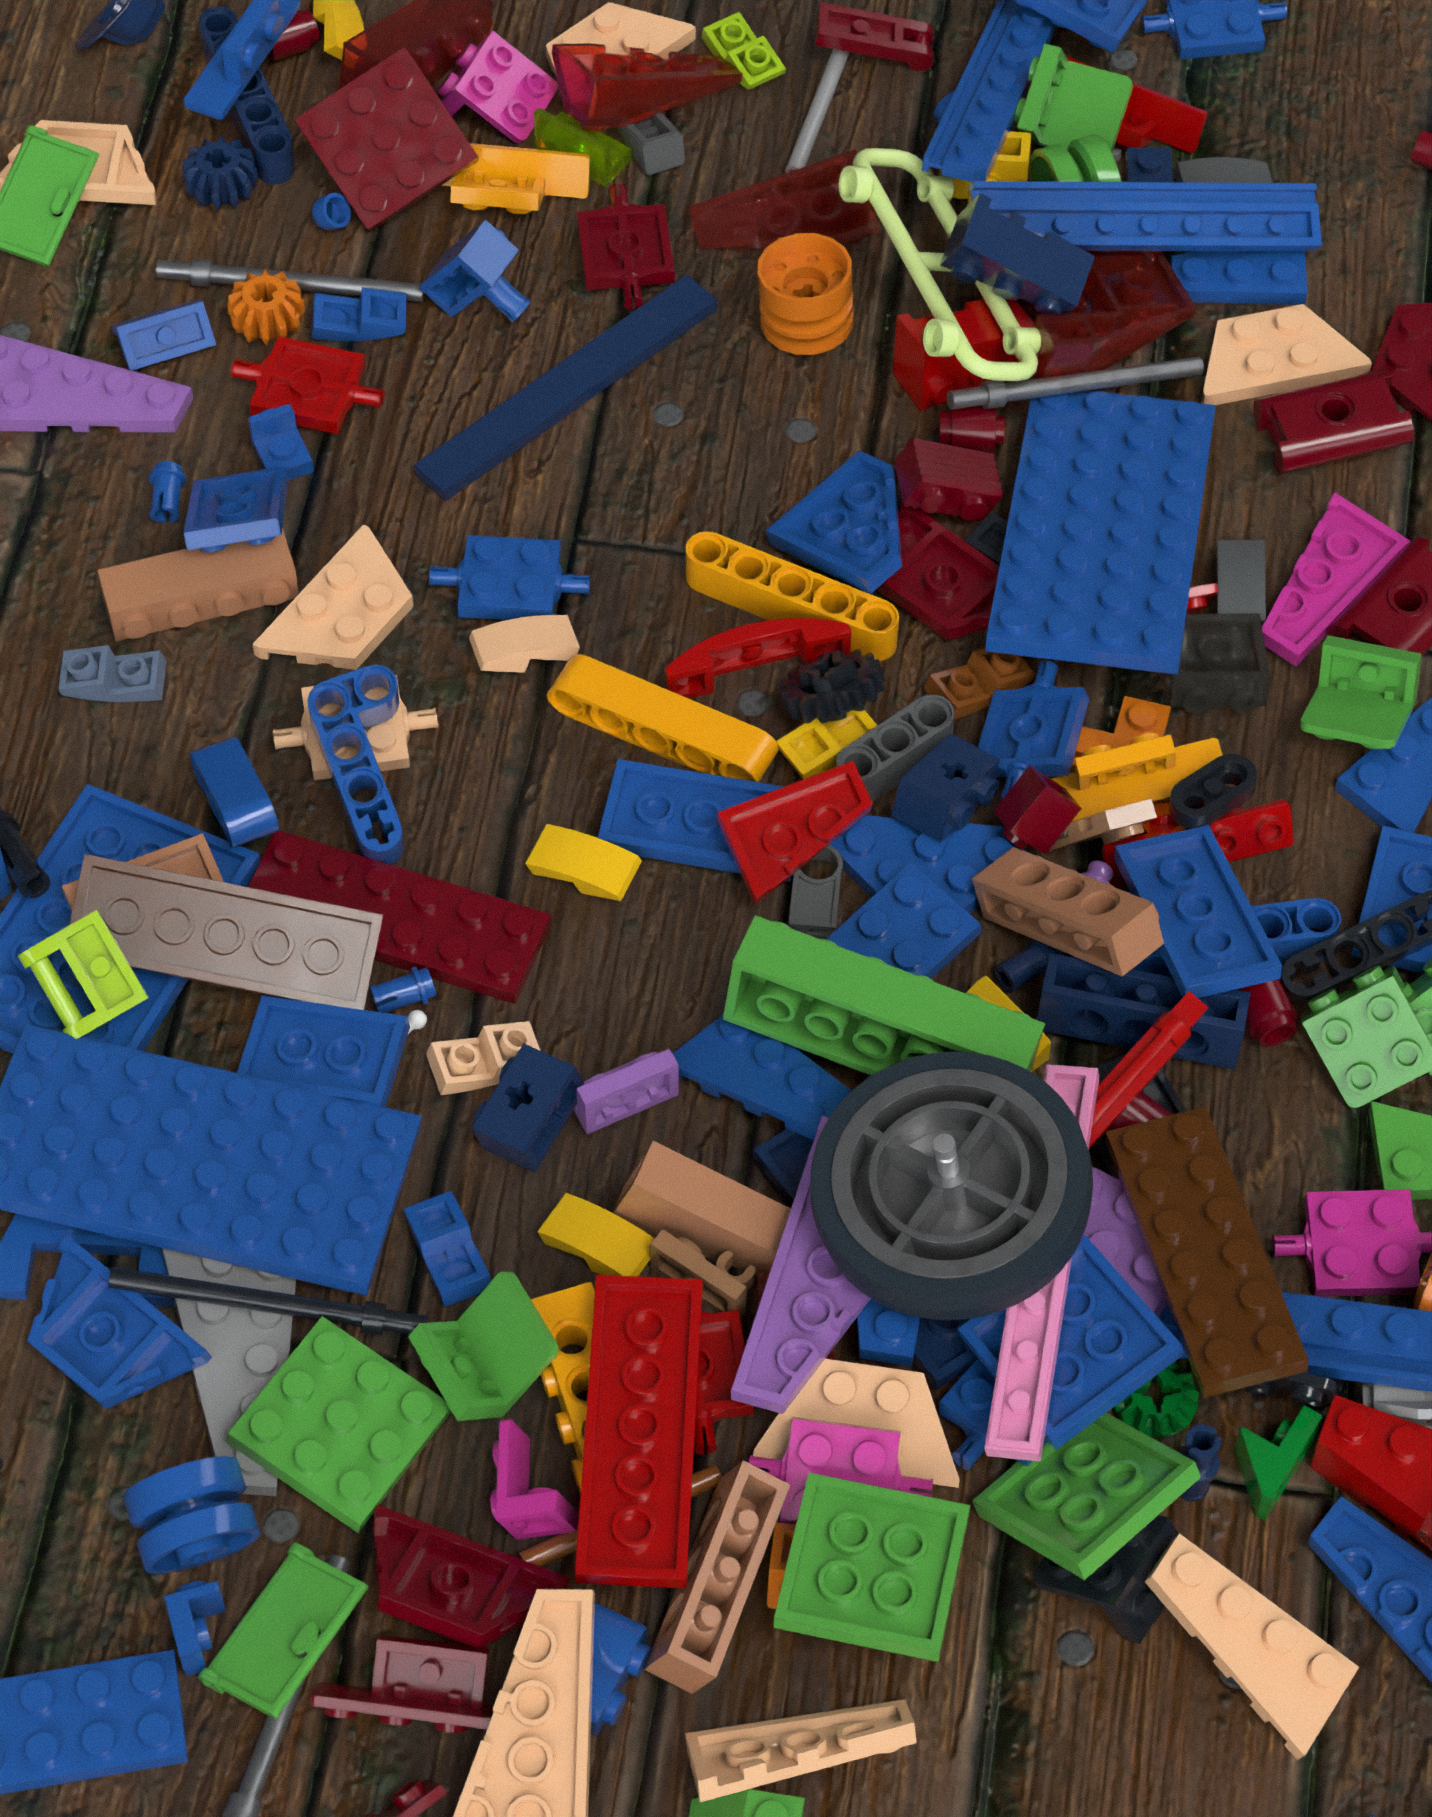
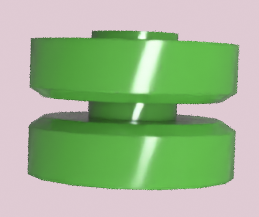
M1089 135L1071 140L1067 150L1062 145L1034 150L1030 157V182H1121L1114 156L1107 143L1099 135Z

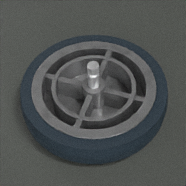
M973 1052L932 1053L900 1061L875 1073L855 1087L832 1112L817 1140L812 1158L811 1206L818 1233L835 1265L850 1283L876 1302L895 1311L926 1319L961 1320L982 1317L1003 1311L1031 1297L1057 1276L1071 1259L1083 1237L1091 1209L1093 1191L1092 1164L1083 1133L1073 1112L1062 1097L1037 1075L1012 1062L990 1055Z

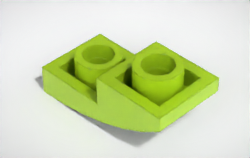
M740 12L703 28L701 38L725 70L746 89L750 90L785 73V66L765 36L757 38Z

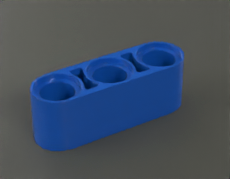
M236 736L189 752L192 767L201 790L232 848L279 832L276 814L268 794Z

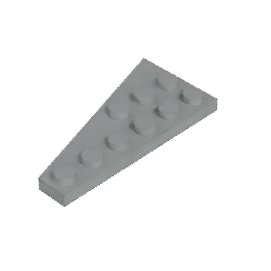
M161 1248L169 1276L295 1295L297 1279ZM174 1298L180 1328L204 1347L212 1356L208 1363L192 1371L198 1399L201 1403L207 1426V1435L213 1457L229 1456L237 1458L247 1487L242 1494L276 1496L278 1478L229 1445L226 1439L231 1428L289 1358L293 1316Z

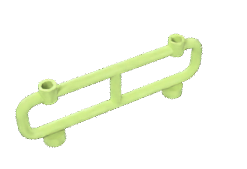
M867 148L857 153L852 166H846L841 172L839 178L840 196L845 202L865 203L869 199L935 319H931L926 324L923 333V344L926 353L932 357H951L955 354L957 360L965 369L983 379L1022 381L1033 376L1038 366L1036 354L1041 346V335L1038 329L1021 327L1005 298L996 295L992 291V286L976 281L975 285L1004 334L1003 347L1005 352L1009 355H1016L1019 362H992L977 355L930 271L951 272L950 269L940 265L944 253L919 252L871 166L897 167L911 173L918 182L917 195L919 200L930 203L949 239L958 217L950 204L954 193L952 179L947 176H936L931 169L929 172L922 171L923 160L907 151Z

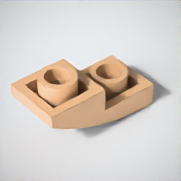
M538 615L505 620L473 630L469 637L481 671L525 673L530 659L568 661L571 656L578 653L580 648L568 615Z
M530 1021L483 1026L477 1038L431 1042L426 1056L440 1095L461 1093L499 1084L503 1066L510 1058L517 1055L523 1043L540 1050Z

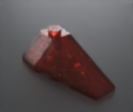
M594 43L553 44L551 51L564 109L580 123L581 128L590 132H604L606 128L625 127L742 82L743 77L742 72L721 56L672 51L668 53L667 59H663L658 55L646 53L643 48L634 47L629 48L628 55L605 53L606 47L604 44Z
M855 149L689 206L700 248H766L779 238L796 233H817L831 237L841 245H845L880 233L879 217L869 199L865 203L845 202L840 196L839 178L841 172L846 166H852L854 157L858 153Z

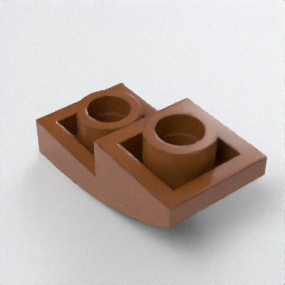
M985 648L972 651L966 665L930 674L924 689L929 695L935 694L949 700L954 707L955 720L990 706L994 690H1017L1024 687L1033 680L1035 673L1020 655L987 652Z

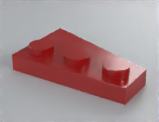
M854 761L717 812L716 819L756 906L870 812L873 803Z

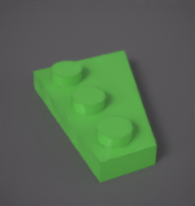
M1371 1101L1368 1113L1380 1190H1410L1411 1200L1432 1199V1116Z

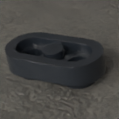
M1226 754L1217 757L1173 787L1169 804L1171 817L1179 825L1190 829L1211 825L1254 795L1257 782V769L1255 765L1241 755ZM1226 784H1233L1236 787H1228Z

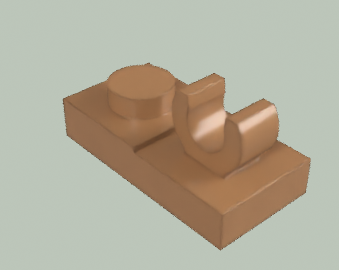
M662 1229L650 1244L651 1269L664 1278L702 1279V1302L716 1312L739 1310L741 1317L746 1311V1293L755 1281V1267L750 1264L743 1274L739 1276L730 1275L727 1270L733 1264V1253L728 1250L718 1257L715 1266L705 1260V1256L699 1247L685 1237L676 1238Z

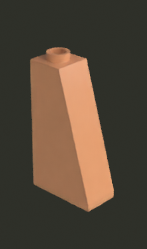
M652 1141L627 1178L612 1213L640 1228L653 1238H656L662 1229L676 1238L685 1237L695 1243L705 1257L716 1261L722 1253L729 1250L733 1253V1267L746 1270L751 1264L755 1267L756 1275L768 1278L791 1208Z

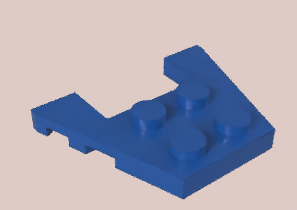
M15 1214L0 1242V1299L28 1300L35 1253L37 1251L60 1252L58 1248L66 1234L90 1254L140 1256L138 1271L168 1275L161 1247L20 1214ZM137 1292L153 1306L175 1307L174 1298Z

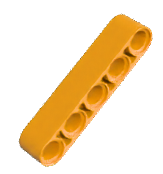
M699 532L687 541L686 580L695 591L766 620L815 618L849 624L851 629L850 653L856 649L861 651L862 656L871 652L875 660L879 659V661H884L895 653L898 642L899 614L896 607L890 602L714 532Z
M574 654L569 658L547 693L550 704L563 715L699 773L760 782L779 749L775 739L758 727L581 654Z

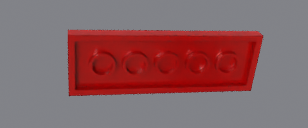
M596 1275L575 1583L667 1588L687 1587L703 1293L702 1279Z

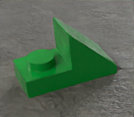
M1305 1405L1294 1422L1288 1418L1283 1420L1272 1442L1265 1440L1246 1428H1239L1234 1445L1235 1455L1255 1516L1265 1522L1317 1437L1323 1415Z

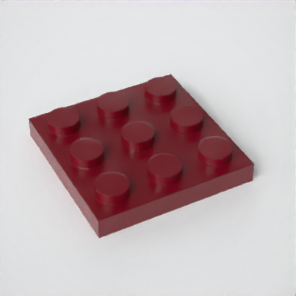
M405 47L294 119L296 125L368 233L479 161L477 154Z

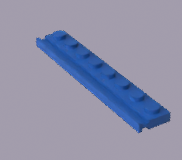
M998 0L924 154L922 171L929 172L930 167L942 169L941 175L968 182L987 181L1015 120V112L1019 100L1022 97L1025 98L1032 83L1028 80L1032 60L1035 56L1041 55L1044 43H1050L1057 28V25L1052 23L1048 17L1030 7L1021 6L1014 0Z
M973 181L968 187L971 201L979 193H982L992 199L989 206L990 209L1008 219L1011 213L1016 212L1027 218L1024 227L1043 236L1045 232L1050 231L1084 251H1317L1322 246L1318 203L1315 202L1316 183Z
M1281 1292L1308 1357V1371L1305 1373L1326 1378L1432 1392V1311ZM1167 1304L1158 1318L1182 1344ZM1182 1344V1347H1183V1350H1184V1353H1185V1354H1184L1182 1357H1180V1358H1187V1359H1188L1187 1354H1186V1351H1185L1184 1346H1183V1344Z

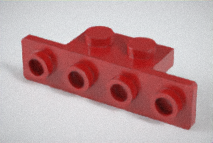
M1066 56L1068 61L1090 66ZM1133 83V90L1114 146L1122 150H1127V148H1143L1150 141L1156 139L1193 153L1198 148L1207 112Z
M1285 799L1242 810L1237 807L1209 825L1228 862L1286 848L1294 843L1291 805ZM1170 802L1153 804L1157 818L1143 824L1144 833L1132 838L1108 843L1102 847L1103 862L1110 865L1114 873L1109 881L1110 885L1120 890L1128 888L1114 861L1115 846L1190 829L1179 825L1173 820L1169 812Z

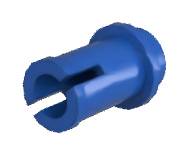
M162 461L157 463L149 474V482L153 485L149 516L158 523L167 524V511L170 512L169 521L171 523L179 519L180 491L186 483V475L182 472V467L179 464L171 461Z
M414 966L411 967V973L369 986L371 996L374 997L373 1002L376 1010L382 1013H388L420 1001L423 1005L429 1004V998L436 996L434 984L427 967L418 970Z

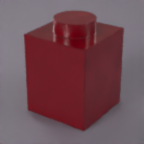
M1029 765L995 808L994 812L1005 825V828L1002 830L1003 835L1013 844L1023 850L1028 845H1031L1046 855L1082 808L1065 787Z

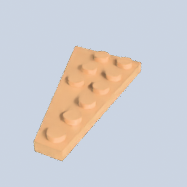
M536 1590L513 1653L512 1664L503 1688L498 1693L491 1721L484 1740L480 1742L453 1817H588L595 1593L593 1590Z

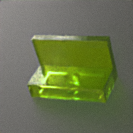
M541 108L534 112L536 149L588 154L590 156V179L607 187L632 161L630 147L560 111L557 116H554Z

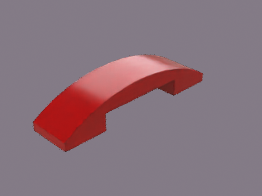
M815 618L766 620L736 627L698 643L665 668V689L690 699L714 693V676L796 656L800 657L801 662L807 661L812 663L818 660L819 655L830 651L843 650L844 655H849L851 650V629L849 624Z

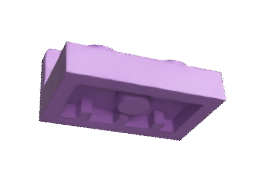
M667 1049L660 1053L651 1052L605 1073L595 1075L584 1081L583 1086L576 1088L577 1105L574 1108V1112L586 1134L678 1096V1063L671 1050Z

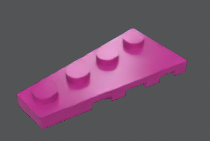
M1334 492L1322 520H1319L1303 555L1301 554L1294 567L1291 578L1287 585L1283 587L1260 630L1258 642L1297 667L1327 636L1328 627L1402 551L1410 540Z

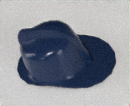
M111 0L84 30L76 47L78 50H82L95 42L100 36L123 45L136 44L146 39L153 31L165 10V4L162 0Z

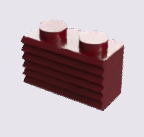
M911 438L894 460L905 508L912 506L913 509L920 508L921 511L927 513L937 512V514L944 512L945 515L952 514L953 517L960 515L961 518L968 521L984 520L1003 495V491L1000 490L1002 484L999 483L1000 476H997L998 469L995 468L996 461H993L995 454Z

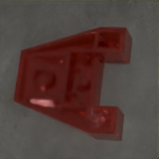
M1086 251L1095 256L1077 307L1069 314L1044 315L1036 311L1038 316L1033 328H1037L1040 332L1041 346L1036 354L1038 366L1033 378L1040 379L1105 370L1193 317L1197 308L1162 251Z

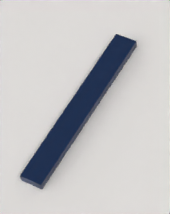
M685 275L414 464L415 475L439 497L447 501L717 310V299L691 277Z

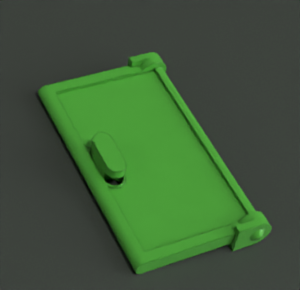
M28 125L24 133L23 143L0 191V250L49 267L98 160L99 153L50 136L46 130ZM63 212V214L59 217L54 216V214L57 215Z
M293 1542L290 1546L286 1559L208 1668L204 1667L197 1676L203 1685L220 1694L227 1692L274 1719H277L369 1588L364 1582L316 1558L312 1550L296 1542ZM304 1652L307 1653V1655L303 1658L298 1657V1655H301Z

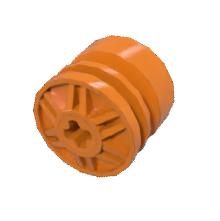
M817 233L792 234L779 238L766 247L758 260L757 272L761 329L766 339L778 349L796 355H816L832 350L844 342L853 329L854 323L852 259L846 248L833 238Z

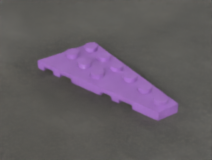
M0 335V431L48 432V426H72L73 432H90L91 426H116L120 432H176L193 401L192 387Z
M825 1116L821 1117L731 1389V1400L781 1414L787 1410L871 1299L850 1283L835 1265L818 1233L811 1206V1165L817 1140L829 1117Z

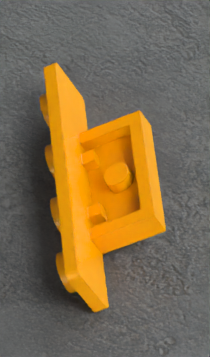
M469 143L477 154L479 161L441 185L451 186V203L462 204L467 209L483 210L492 206L506 208L508 212L514 214H526L532 210H539L544 195L587 198L590 181V156L584 153Z
M1147 733L1131 739L1130 745L1111 749L1110 745L1091 747L1082 753V757L1075 758L1074 773H1070L1069 776H1058L1051 779L1065 787L1082 808L1072 820V822L1106 810L1151 798L1153 804L1170 800L1171 791L1178 782L1217 757L1222 756V751L1217 738L1174 747L1171 734L1159 737L1157 733Z

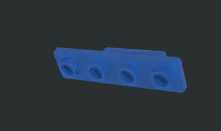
M253 0L185 96V108L222 120L300 9L301 1Z

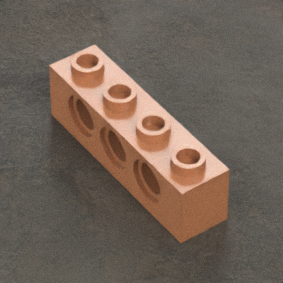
M1012 847L972 878L983 918L1123 977L1164 944L1159 925V914L1154 903L1018 848Z
M744 1460L719 1479L688 1557L687 1587L676 1588L644 1670L691 1694L717 1677L790 1484Z

